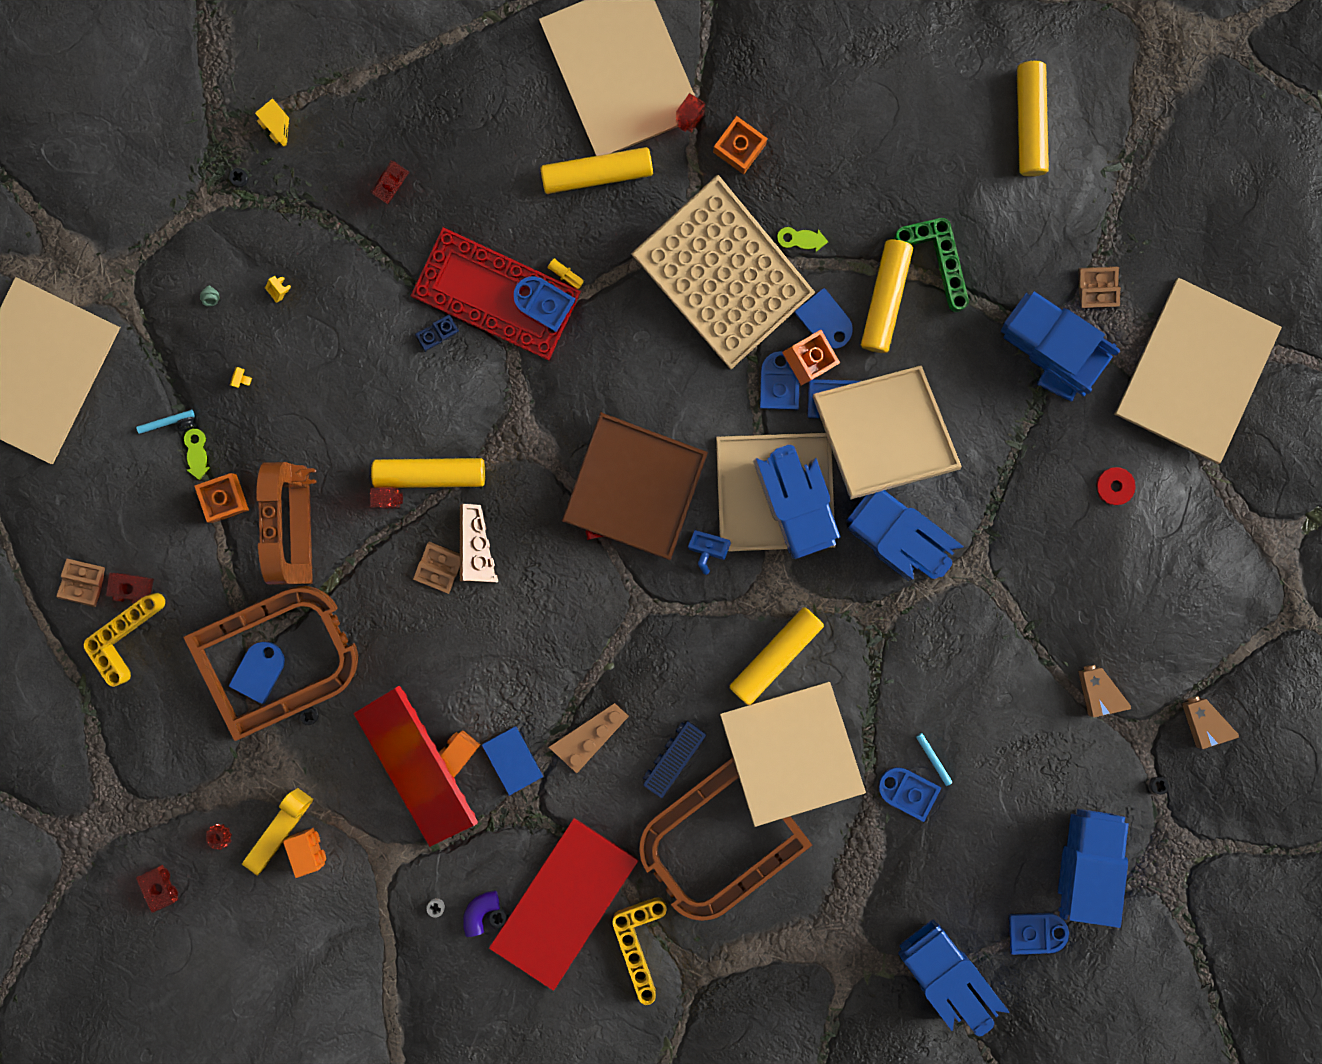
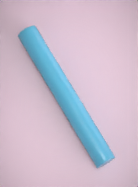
M189 410L137 426L136 428L138 433L141 434L176 423L187 417H194V412Z
M922 733L916 736L918 742L946 786L952 783L951 778Z

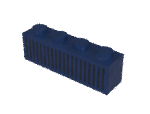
M688 720L685 723H680L676 729L678 733L676 737L668 740L664 746L666 748L664 754L659 753L653 762L656 765L652 771L648 769L642 778L645 780L643 785L661 798H663L706 736L704 731Z

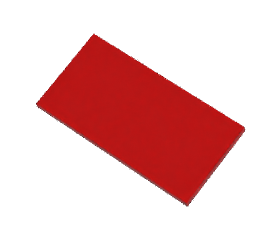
M443 227L412 291L411 297L549 361L581 291ZM531 276L542 278L576 299L557 333L527 316L516 306L514 290L522 279ZM523 286L519 291L520 295L528 296L530 288Z
M400 686L353 713L429 847L478 823L475 813L467 804L466 798L459 790L455 778L451 776L445 761L436 750V745L431 741L425 726L422 725L417 716L416 710L411 706L406 693Z
M573 818L489 949L554 991L637 864L638 859L576 818Z

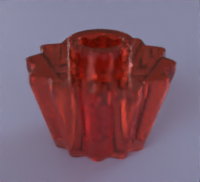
M215 824L209 827V831H206L205 840L212 849L221 850L223 847L226 848L228 843L231 842L230 837L232 834L224 824ZM216 834L220 836V840L216 838Z

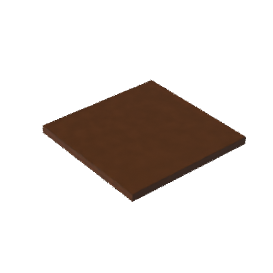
M600 412L562 522L671 560L708 452Z

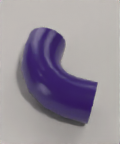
M497 891L486 892L476 896L467 905L463 915V927L466 937H473L484 933L483 916L487 912L500 909Z

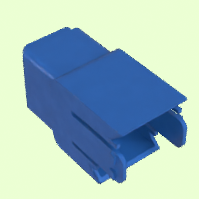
M1035 291L1032 295L1028 293L1024 295L1001 330L1005 334L1003 338L1030 356L1029 359L1033 363L1048 371L1049 374L1082 396L1092 391V385L1113 356L1111 354L1117 356L1120 352L1116 344H1112L1103 338L1105 336L1103 332L1070 310L1060 309Z
M793 445L777 448L770 454V458H767L768 462L758 458L754 459L753 463L772 517L779 523L792 559H797L836 545L835 539L839 538L840 534L829 506L830 495L817 458L811 460L809 465H804L805 472Z
M885 490L865 495L846 520L850 524L847 530L873 549L877 558L907 581L914 579V568L912 566L921 570L931 579L943 577L952 566V560L944 551L953 555L954 552L952 550L964 547L916 509L907 508Z
M1077 809L1076 814H1071L1068 842L1062 853L1058 894H1062L1061 906L1058 910L1060 918L1067 920L1069 915L1070 921L1121 927L1128 859L1125 857L1129 824L1125 823V817Z
M935 920L928 922L900 944L899 956L918 980L923 993L951 1031H953L954 1017L958 1022L961 1019L954 1012L947 999L951 1001L977 1036H983L994 1027L993 1019L969 989L968 983L973 986L996 1018L998 1014L995 1011L1009 1013L1008 1009L964 952L957 949Z

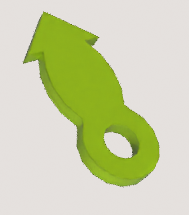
M785 227L778 232L777 241L783 248H792L793 246L805 250L816 248L817 252L828 243L819 230L817 234L810 230L797 232L793 228ZM784 234H790L792 240L785 242L783 239Z
M190 429L184 436L185 445L189 448L187 461L191 468L187 471L200 480L210 468L206 467L207 455L203 448L206 437L201 430ZM193 435H198L199 441L196 444L191 442Z

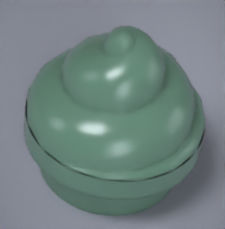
M207 286L200 293V300L206 306H214L220 299L219 292L211 286Z

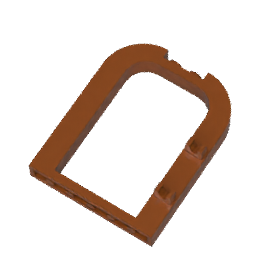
M288 462L262 463L259 469L257 479L260 533L258 554L262 576L268 585L313 583L309 484H316L317 480H310L309 474L316 473L314 468H307L304 465H294ZM282 487L289 488L291 564L286 563L283 553Z
M310 586L291 587L183 637L234 741L339 694L354 677L358 666L357 647L355 643L347 645V636L344 632L341 633L338 627L340 625L338 617L332 614L338 607L331 597L323 591ZM306 606L316 610L321 616L338 651L340 658L338 669L324 678L237 717L204 649L293 608Z
M733 758L656 816L647 825L641 837L640 857L646 872L648 873L653 868L655 869V877L659 882L663 881L666 884V891L670 897L677 899L671 904L673 908L690 919L704 921L723 915L812 846V843L791 816L783 818L784 822L793 832V835L713 897L705 901H696L690 899L682 891L660 861L658 856L659 842L665 834L739 778Z

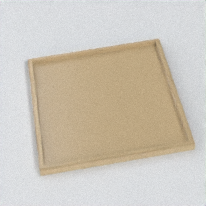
M922 365L813 394L814 402L850 499L960 470L962 467Z
M826 433L716 437L720 537L731 541L728 551L787 549L779 523L772 517L753 460L756 458L762 461L767 460L768 462L767 458H770L772 452L786 445H793L795 447L804 472L806 471L804 465H809L811 460L817 458L830 495L829 506L834 517L832 448Z
M830 682L720 714L754 827L866 793Z

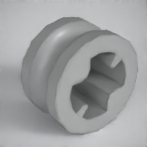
M432 899L427 905V913L431 917L437 918L445 910V904L440 899ZM435 903L441 908V911L438 910L437 913L433 912L434 909L431 908V905L434 906Z

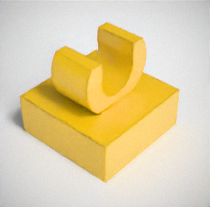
M274 276L268 280L265 289L276 303L283 299L285 293L291 287L290 285L282 286L284 277L277 279Z
M235 367L230 386L239 388L240 383L250 385L252 378L243 375L244 369Z

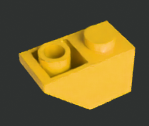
M272 98L255 114L259 117L257 122L264 130L268 128L271 131L269 136L276 144L280 142L284 147L287 145L289 117Z

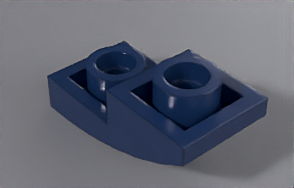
M448 315L434 322L432 326L416 333L415 336L424 352L449 339L458 333L459 330L451 316Z

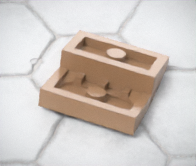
M1119 267L1079 268L1081 308L1120 306Z
M428 542L413 580L449 594L460 569V554Z
M66 559L61 574L62 582L56 597L96 607L105 568Z

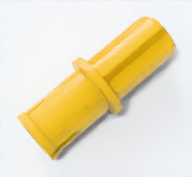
M555 258L548 265V269L561 277L560 280H565L576 289L582 286L583 279L570 271V267L566 268Z

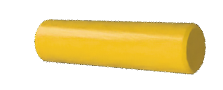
M1027 61L1019 64L1017 67L1019 173L1023 176H1040L1049 171L1046 64L1041 61Z
M647 147L546 164L540 167L546 194L653 175L650 151Z
M892 239L885 242L861 341L862 348L878 353H887L889 351L913 252V246L907 242Z
M482 458L381 459L372 462L371 478L375 488L483 487L485 484V463Z
M802 607L730 684V689L747 705H751L819 633L824 624L806 607Z

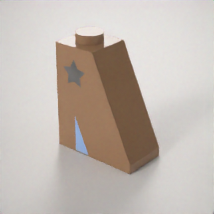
M1088 665L1084 666V670L1079 671L1090 717H1098L1131 709V705L1103 668Z
M1194 696L1188 698V702L1182 703L1197 748L1205 749L1239 738L1238 733L1207 699Z

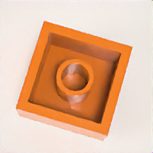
M736 116L715 144L713 153L744 175L765 147L768 138Z
M822 330L782 352L801 385L840 363Z
M230 473L195 485L204 516L209 523L249 511L237 474Z
M462 730L460 733L456 732L447 741V744H449L448 748L444 747L441 749L439 755L445 761L451 776L455 777L481 744Z
M314 828L293 834L283 841L295 878L318 871L325 865L326 854L323 849H320V837L318 832L314 831Z

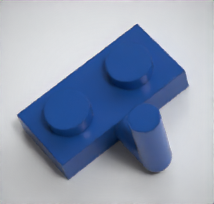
M695 530L688 548L691 551L702 553L698 565L702 573L707 575L710 572L706 564L709 556L725 560L731 541Z

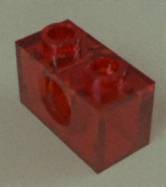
M689 93L676 111L677 126L685 132L688 130L692 133L705 114V103Z
M391 160L370 193L389 204L409 171Z
M394 487L370 488V506L372 508L393 509L400 508V504H403V493H400V489Z
M110 573L106 596H112V600L123 602L125 598L132 599L131 603H136L141 598L151 595L154 578ZM128 584L133 586L131 594L126 590Z
M163 865L136 877L151 913L178 900V891L175 886H172L169 880L170 873ZM156 884L162 886V892L156 890Z

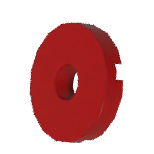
M1120 467L1109 468L1103 471L1096 483V490L1100 499L1110 505H1122L1128 502L1133 497L1136 489L1132 474ZM1113 481H1117L1120 484V490L1117 492L1111 488Z

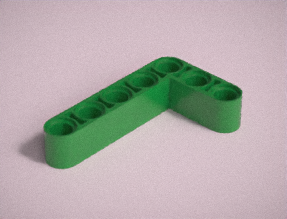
M938 218L901 227L894 235V240L902 241L899 238V234L905 233L908 236V240L904 242L911 245L933 241L949 309L953 312L962 311L968 305L969 300L950 222L945 218ZM936 225H943L945 232H939ZM918 229H924L927 235L925 237L920 236ZM941 243H947L949 251H944L941 248ZM946 261L953 263L954 268L952 270L946 268ZM950 280H956L958 288H952ZM955 298L962 300V307L955 305Z

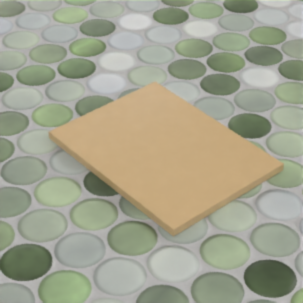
M584 0L539 19L596 156L621 151L703 117L655 0Z
M716 175L631 253L729 369L735 367L815 293L719 175Z
M15 277L0 307V440L53 464L121 327Z
M1177 278L1115 415L1220 464L1282 327L1185 280Z

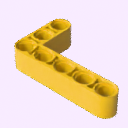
M154 593L141 598L84 641L86 653L109 686L115 687L123 684L131 677L130 670L113 644L163 609L165 599L162 594Z
M299 788L290 792L279 805V808H281L280 812L245 858L242 865L258 876L314 799Z
M660 897L621 909L613 916V927L639 1001L644 1005H650L654 1002L656 991L634 927L659 919L666 914V902ZM659 903L663 906V909L660 912H656L652 907ZM637 910H642L645 916L637 918L634 913ZM620 916L625 917L627 920L623 925L618 924L616 921ZM625 935H631L633 941L626 943L622 938ZM632 953H636L640 958L637 961H632L629 956ZM637 972H644L646 977L638 979L635 974ZM649 990L652 992V995L646 998L642 995V992Z

